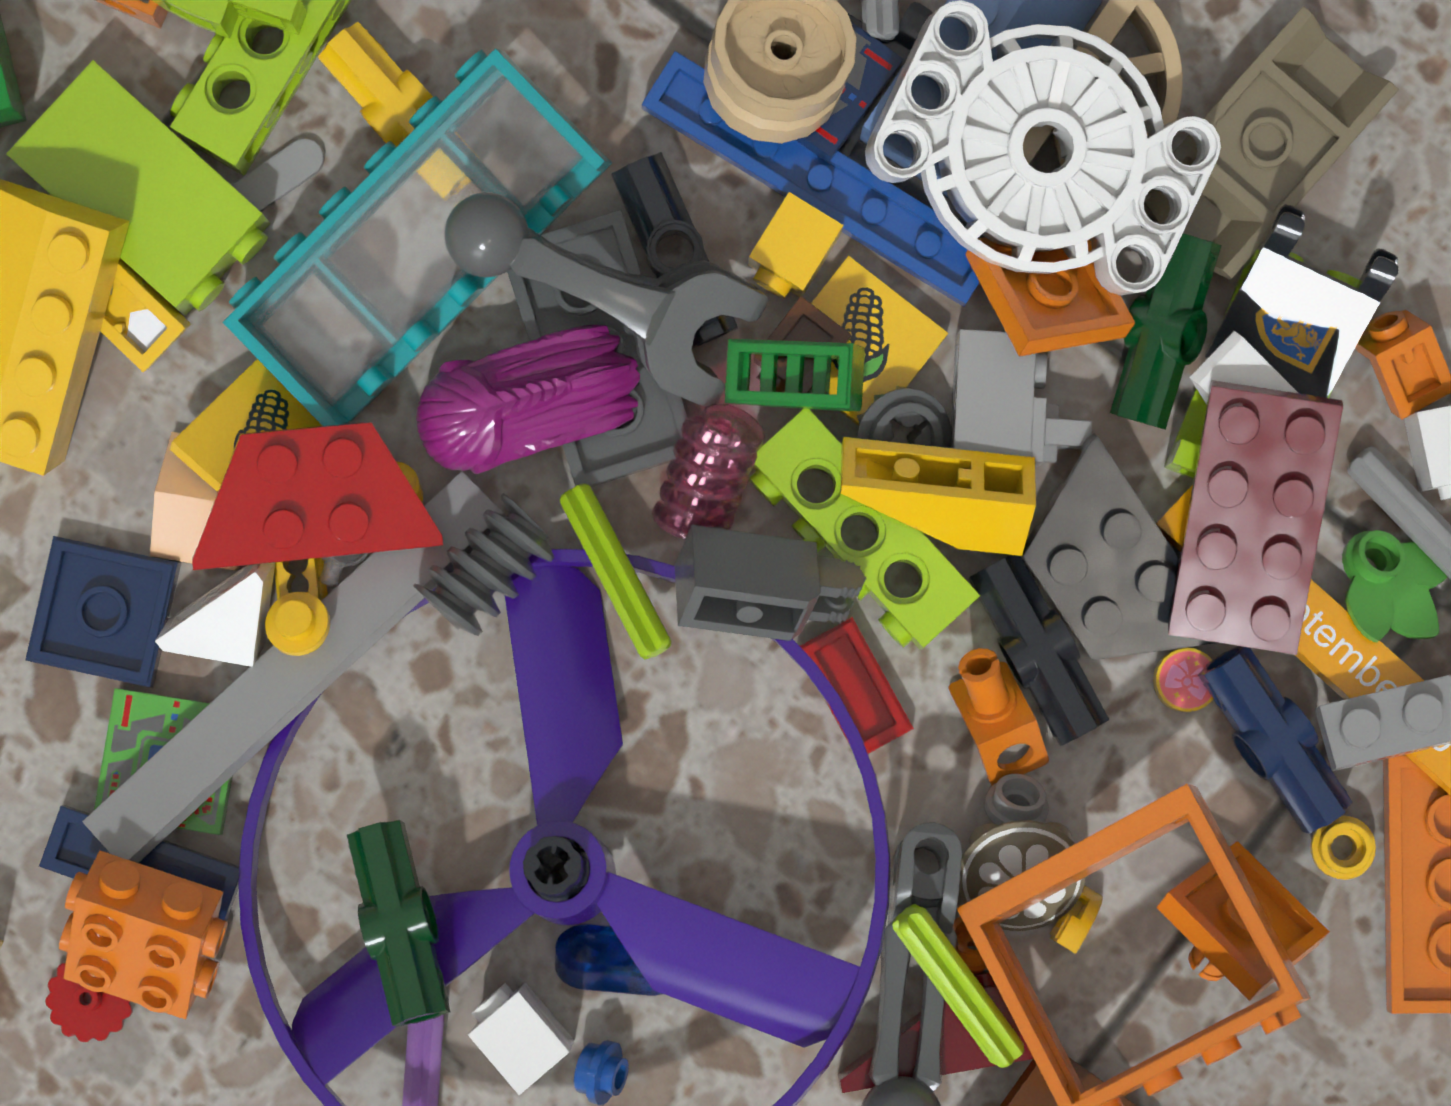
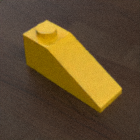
M843 437L841 446L840 493L957 549L1022 556L1036 508L1035 457Z

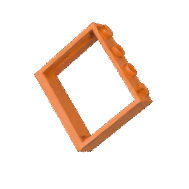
M1190 784L1181 786L957 908L1058 1106H1124L1120 1098L1142 1086L1148 1097L1184 1079L1179 1070V1067L1202 1056L1206 1065L1209 1066L1242 1049L1243 1047L1237 1037L1261 1025L1265 1034L1268 1035L1298 1020L1302 1016L1296 1006L1311 999L1198 787ZM1190 822L1279 990L1086 1091L999 923L1177 827Z

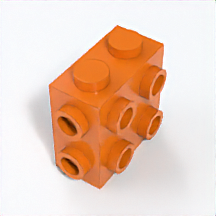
M99 851L88 874L79 871L76 873L66 897L65 909L74 912L70 914L59 942V950L67 952L63 979L78 983L94 992H104L140 1004L150 1011L167 1013L186 1020L196 996L208 998L218 973L220 962L210 958H216L228 925V921L218 918L223 892Z

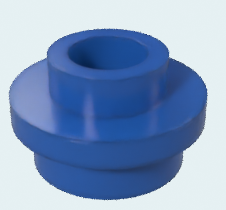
M605 1040L601 1044L588 1043L578 1058L574 1074L575 1090L578 1093L585 1094L590 1103L602 1106L609 1101L612 1095L618 1096L625 1086L629 1064L628 1060L623 1058L622 1048L619 1043Z

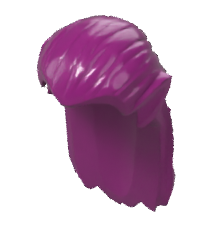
M584 325L550 333L536 340L499 350L476 361L454 360L444 362L439 367V373L424 387L420 396L416 416L419 437L423 441L422 444L429 456L433 457L434 461L442 467L451 470H471L474 474H479L512 460L601 434L619 427L634 417L633 409L638 406V401L628 394L640 381L641 374L636 370L638 364L633 357L615 352L620 344L619 335L609 334L606 325Z

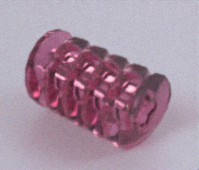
M713 404L707 406L702 412L703 415L688 417L681 426L680 430L683 438L677 441L673 450L676 459L671 460L667 467L668 480H665L659 490L661 500L656 502L652 510L654 521L661 529L673 536L685 540L691 525L720 527L726 530H731L735 521L734 514L741 504L742 493L748 485L749 473L756 463L757 451H759L764 441L765 434L763 427L753 416L732 405Z

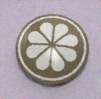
M1031 820L1011 821L1000 825L987 823L977 827L971 833L969 838L970 845L965 850L961 859L959 884L961 899L965 904L1076 844L1072 840L1071 832L1061 823H1042ZM1085 878L999 923L1001 928L1009 931H1027L1038 929L1057 921L1071 910L1078 901L1084 888Z

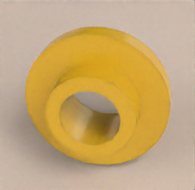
M1342 815L1328 826L1314 831L1310 850L1315 865L1324 874L1332 878L1347 880L1362 875L1371 866L1375 857L1376 844L1371 830L1365 823L1355 817ZM1345 835L1352 842V852L1347 858L1339 860L1333 855L1331 845L1337 836Z

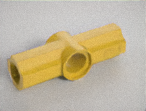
M357 21L352 26L344 28L332 38L317 57L362 108L359 111L380 138L385 143L392 141L397 147L414 130V127L409 123L411 117L433 96L409 70L403 72L388 56L389 54L381 44ZM456 132L455 134L471 149V147ZM441 148L417 171L432 190L439 194L444 201L461 192L472 182Z

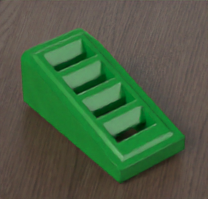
M728 339L724 403L860 411L863 394L864 347L854 343ZM751 354L762 355L760 391H749ZM778 356H787L785 392H776ZM805 357L814 358L812 394L803 393ZM831 359H839L837 395L829 394Z

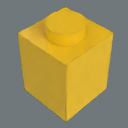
M788 192L749 255L748 266L757 271L752 279L758 285L780 298L785 299L789 291L798 297H803L839 239L843 224Z

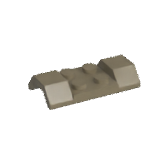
M1305 6L1296 13L1203 118L1215 127L1220 137L1221 149L1218 160L1183 233L1222 245L1214 272L1229 280L1249 260L1255 250L1264 243L1280 208L1285 204L1296 207L1399 90L1389 80L1363 70L1331 42L1324 34L1314 14ZM1188 135L1173 152L1179 162L1189 166L1196 159L1198 152L1197 144L1193 137ZM1151 189L1145 196L1144 210L1154 223L1163 224L1169 216L1170 205L1163 193Z

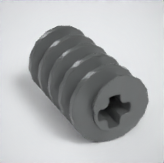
M504 493L501 495V499L508 512L507 516L488 509L483 513V518L490 530V534L486 535L473 528H469L465 532V536L472 552L469 554L451 546L447 550V555L454 570L450 572L436 565H432L429 568V574L436 589L433 591L416 583L413 585L456 629H462L476 636L483 632L475 616L477 610L493 617H497L501 613L493 597L495 592L513 599L519 595L511 578L514 573L532 581L537 577L529 560L532 554L549 562L555 558L547 541L549 537Z

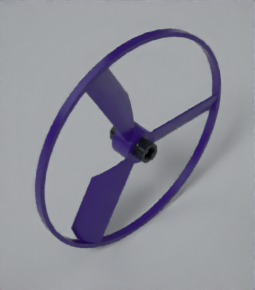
M552 549L555 558L551 562L532 554L529 560L537 577L532 581L514 573L511 578L519 595L515 599L504 596L537 826L528 831L519 840L512 853L509 868L511 888L429 896L438 926L439 941L434 943L443 974L444 986L449 985L534 914L555 924L576 925L586 922L602 912L654 991L803 1048L826 1040L817 1056L792 1087L772 1105L796 1106L829 1067L850 1033L869 992L883 945L889 909L891 865L887 820L877 776L862 737L840 696L808 654L793 639L791 641L772 639L808 675L831 707L849 741L863 779L872 817L876 863L874 905L868 941L860 966L616 875L615 863L607 847L587 829L573 823L605 770L623 746L601 592L579 569L574 568L593 567L584 549ZM626 554L635 572L675 583V566L637 555ZM425 598L422 599L406 615L428 604L429 602ZM319 695L272 739L257 775L249 799L241 839L238 878L240 925L248 968L261 1008L280 1047L303 1082L324 1106H346L329 1087L328 1083L396 1028V1026H392L377 960H373L370 957L366 947L363 948L302 998L291 1024V1030L279 1005L267 969L258 917L257 873L259 845L267 805L280 766L298 729L320 697ZM564 865L568 877L562 882V876L558 871Z

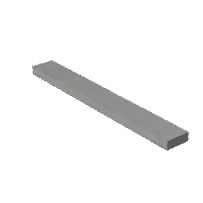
M461 471L424 506L442 534L443 546L383 551L371 554L321 601L326 606L330 615V630L324 643L317 650L306 655L291 656L282 653L273 645L254 663L253 667L250 666L82 822L110 854L139 863L424 599L413 587L415 583L430 590L436 587L429 574V568L432 565L450 572L454 570L447 555V550L451 546L469 554L472 552L465 536V532L469 528H473L486 535L490 534V530L483 518V513L487 509L504 516L505 514Z

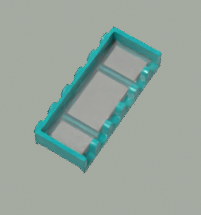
M495 48L487 55L483 50H480L468 59L454 76L460 84L443 101L437 96L429 99L409 120L414 130L397 147L392 141H389L366 162L363 168L370 175L353 192L346 186L336 192L318 212L324 221L308 237L302 232H298L290 238L273 257L280 265L263 282L257 276L249 280L229 301V304L235 310L222 323L322 426L351 423L498 277H479L465 272L455 264L446 249L444 240L446 220L451 210L461 200L470 195L483 192L505 196L520 208L528 228L541 235L613 163L515 64L505 51Z

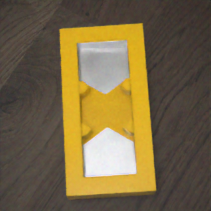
M120 258L100 332L142 372H145L185 332L191 323Z

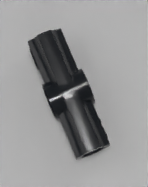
M662 152L632 162L611 174L646 254L648 266L656 278L674 269L661 263L657 257L656 248L659 242L667 236L678 235L688 240L693 250V257L689 262L701 260L710 262L704 250L702 237L693 225ZM719 315L706 320L696 331L692 348L706 344L738 329L734 317Z
M1009 555L970 576L968 579L980 595L979 599L1000 635L997 638V642L1010 669L1024 689L1029 688L1053 737L1056 738L1060 746H1063L1094 730L1110 719L1077 661L1081 659V656L1065 623L1055 609L1049 610L1038 590L1036 581L1024 564L1025 561L1018 555Z

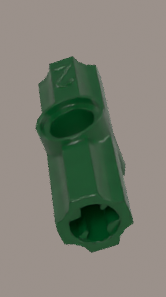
M1183 233L1161 279L1154 287L1147 290L1146 294L1137 297L1130 306L1129 312L1135 324L1127 336L1123 338L1125 346L1129 350L1110 410L1111 414L1166 430L1185 365H1190L1196 360L1205 343L1208 320L1206 313L1202 309L1222 245Z
M401 820L379 822L358 828L357 831L347 834L348 847L363 903L358 904V919L367 951L373 960H377L392 1026L399 1027L417 1024L451 1012L448 1003L449 999L446 995L444 978L434 943L439 941L436 916L426 889L419 885L405 823Z

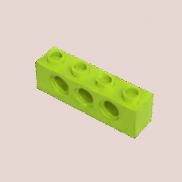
M302 0L307 13L300 34L297 35L282 30L284 33L283 42L275 52L270 54L254 52L252 43L259 31L273 26L238 15L230 39L215 34L203 57V61L208 65L196 85L187 83L177 95L170 111V115L175 118L170 128L180 139L242 176L246 175L352 0ZM234 81H244L250 84V96L245 104L235 109L224 108L220 105V94L227 84Z
M803 409L749 458V464L756 472L748 479L772 506H775L781 500L788 505L799 517L791 525L792 528L804 541L816 542L817 553L826 547L835 558L840 559L842 562L848 560L850 563L854 562L855 565L861 566L860 569L867 578L858 597H855L861 601L869 594L885 611L878 621L890 636L903 648L912 641L920 650L965 611L980 595L923 532L840 493L842 444L810 409ZM810 469H819L826 472L833 481V495L822 503H811L805 500L800 495L797 487L798 478L802 473ZM852 516L868 518L876 528L877 536L874 545L863 551L849 548L841 537L842 523ZM894 563H907L917 571L919 587L913 596L898 598L887 590L884 583V575L887 568Z

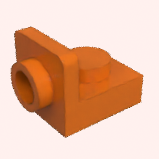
M1408 310L1384 313L1368 324V329L1363 332L1355 348L1356 351L1370 360L1391 413L1403 420L1451 393V374L1431 325Z

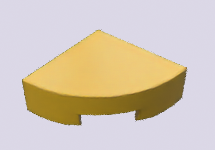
M1084 885L1076 904L1057 920L1049 933L1052 935L1050 939L1076 954L1096 919L1102 905L1103 896Z

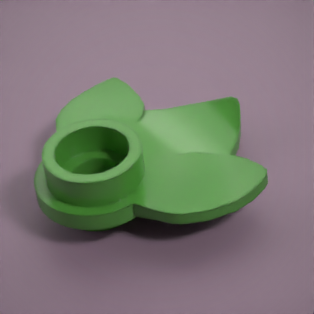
M1380 530L1364 531L1350 539L1342 553L1343 567L1351 580L1345 595V602L1354 625L1362 635L1370 641L1377 643L1391 628L1394 632L1407 638L1431 639L1436 637L1440 632L1439 622L1429 589L1442 583L1447 578L1446 574L1415 542L1400 543L1396 537L1388 532ZM1367 558L1375 563L1377 569L1368 562Z

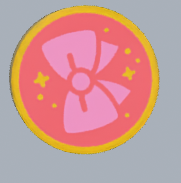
M1182 648L1171 651L1161 658L1153 675L1154 690L1160 701L1170 709L1179 712L1197 711L1212 702V695L1198 676L1206 665L1212 661L1210 656L1194 648Z

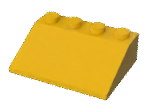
M0 179V462L44 476L66 459L130 221Z

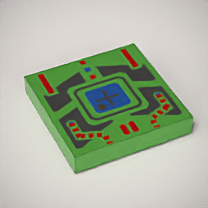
M115 688L94 810L210 703ZM232 777L177 828L223 835Z

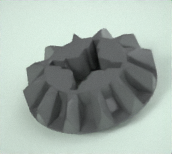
M897 386L896 390L886 394L874 395V402L867 411L857 415L859 428L856 438L891 442L894 438V433L891 429L893 425L890 421L894 420L906 428L913 426V430L906 436L909 444L950 448L951 424L944 407L932 395L922 390Z

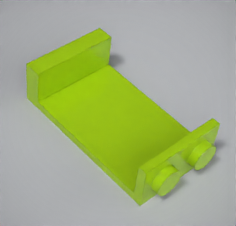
M94 60L90 62L6 153L50 195L130 221L120 258L185 316L193 307L198 311H202L209 306L224 288L225 283L220 278L236 261H239L242 265L250 261L268 239V236L263 231L271 223L263 213Z

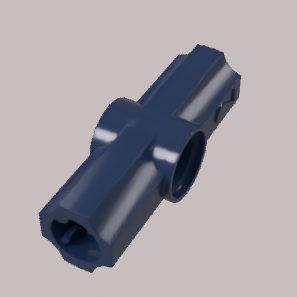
M1236 646L1229 651L1223 652L1208 663L1198 676L1212 695L1216 705L1236 731L1232 734V739L1237 750L1249 767L1260 778L1270 782L1302 832L1310 834L1321 827L1328 826L1345 814L1346 809L1353 802L1315 746L1319 743V738L1313 725L1304 712L1291 699L1281 695L1251 648Z

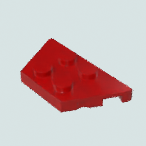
M371 422L242 433L239 435L198 546L194 551L192 567L193 570L443 546V537Z

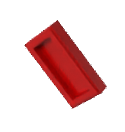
M853 617L800 645L840 696L862 737L868 754L914 729ZM826 702L827 706L829 707V709H830L832 715L834 716V718H835V720H836L838 726L840 727V729H841L843 735L845 736V738H846V740H847V742H848V744H849V741H848V739H847V737H846V735H845L843 729L841 728V726H840V724H839V722H838L836 716L834 715V713H833L831 707L829 706V704Z

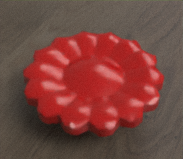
M66 963L59 965L57 976L51 978L47 986L50 994L45 999L46 1006L52 1010L50 1015L51 1022L61 1025V1031L65 1036L75 1035L80 1042H89L92 1038L103 1041L108 1038L110 1032L122 1030L124 1019L130 1017L133 1013L131 1001L104 992H94L78 983L63 979Z

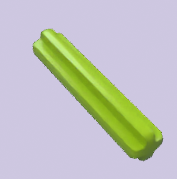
M583 483L567 490L560 496V504L638 654L644 660L662 654L670 648L671 639L592 488L587 483Z
M916 904L906 907L902 913L894 918L892 923L893 930L988 1060L1000 1068L1010 1066L1015 1059L1023 1054L1024 1043L929 912Z

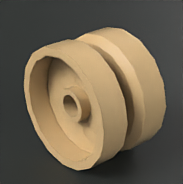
M728 0L716 21L712 40L705 56L703 82L712 108L730 128L756 141L785 143L808 137L829 120L855 64L856 35L849 15L837 0Z

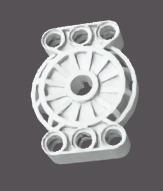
M959 0L949 2L940 7L923 24L869 137L865 156L866 163L872 174L882 181L890 183L903 182L921 172L924 191L938 220L960 245L984 261L1015 272L1043 274L1078 268L1094 262L1095 275L1101 286L1110 293L1127 295L1149 290L1163 276L1218 160L1221 144L1215 127L1207 120L1199 117H1184L1164 126L1160 107L1145 77L1125 54L1098 36L1069 26L1035 24L1005 30L990 38L987 19L983 12L973 3ZM952 17L959 19L965 24L969 40L964 50L950 49L943 43L940 38L939 28L944 18ZM1027 38L1053 39L1051 46L1040 45L1021 49L1017 43L1018 40ZM1073 44L1088 49L1106 61V63H1102L1092 55L1074 50ZM996 47L997 60L993 62L991 49ZM1118 74H1119V75L1126 81V83L1131 87L1132 91H1131V90L1129 89V87L1122 81V79L1118 76ZM917 76L930 77L940 87L941 100L936 109L922 108L914 101L911 86ZM1144 121L1146 122V127H1147L1148 136H1147V133H1146V128H1145V123H1144ZM1045 125L1055 127L1053 134L1060 143L1061 158L1065 159V162L1052 173L1035 170L1024 157L1022 145L1025 135L1032 127L1041 128ZM1178 131L1189 134L1197 144V156L1190 166L1179 162L1172 152L1173 137ZM897 134L904 136L911 143L914 156L908 168H896L887 162L883 153V145L888 135ZM937 162L939 163L941 173L940 179H937L934 166ZM1151 189L1160 191L1169 201V216L1163 224L1154 223L1145 213L1144 200ZM942 192H947L954 208L967 222L965 227L951 212ZM983 235L994 243L1012 248V257L996 252L977 238ZM1091 239L1092 250L1088 252L1087 240ZM1125 247L1137 252L1142 260L1143 268L1141 275L1133 283L1127 282L1120 277L1116 268L1117 256ZM1060 248L1063 249L1069 258L1068 260L1054 263L1031 261L1034 252H1046Z

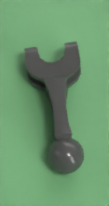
M477 193L461 200L451 210L444 228L446 249L451 259L462 270L479 277H494L513 269L518 276L546 283L591 303L621 321L634 332L638 357L660 388L709 408L718 405L725 390V384L722 380L718 379L710 367L698 362L694 358L692 345L696 331L706 320L719 315L741 318L748 322L757 321L762 316L769 302L768 297L754 284L705 260L681 264L659 278L625 273L591 262L551 243L531 228H528L520 208L510 199L496 193Z
M930 822L915 826L897 846L893 856L888 925L885 928L880 953V1003L876 1040L869 1070V1077L875 1086L867 1093L861 1106H941L934 1091L942 1084V1040L946 1001L924 971L920 1031L914 1072L912 1077L899 1076V1039L903 999L911 953L895 933L892 926L893 920L897 915L902 913L906 907L916 904L929 912L957 951L958 939L953 925L959 894L962 848L961 842L954 831L939 823ZM924 848L933 852L939 865L937 873L927 874L920 871L914 863V851Z

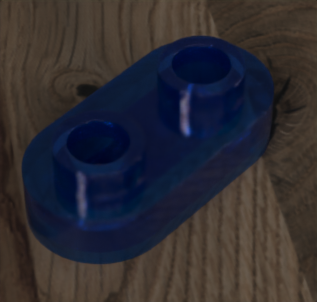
M577 925L565 930L558 937L555 945L554 966L558 977L565 984L581 990L646 996L662 995V993L651 988L611 926Z

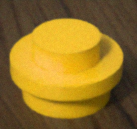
M291 592L280 597L270 607L265 620L266 634L270 642L282 653L291 656L306 655L317 650L324 643L330 630V615L326 606L316 596L307 592Z

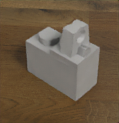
M959 330L955 337L951 413L952 439L950 448L1035 457V467H1038L1042 463H1056L1057 449L1081 450L1086 438L1092 435V421L1059 419V405L1046 404L1047 398L1034 397V388H1045L1047 352L1019 357L1006 332Z

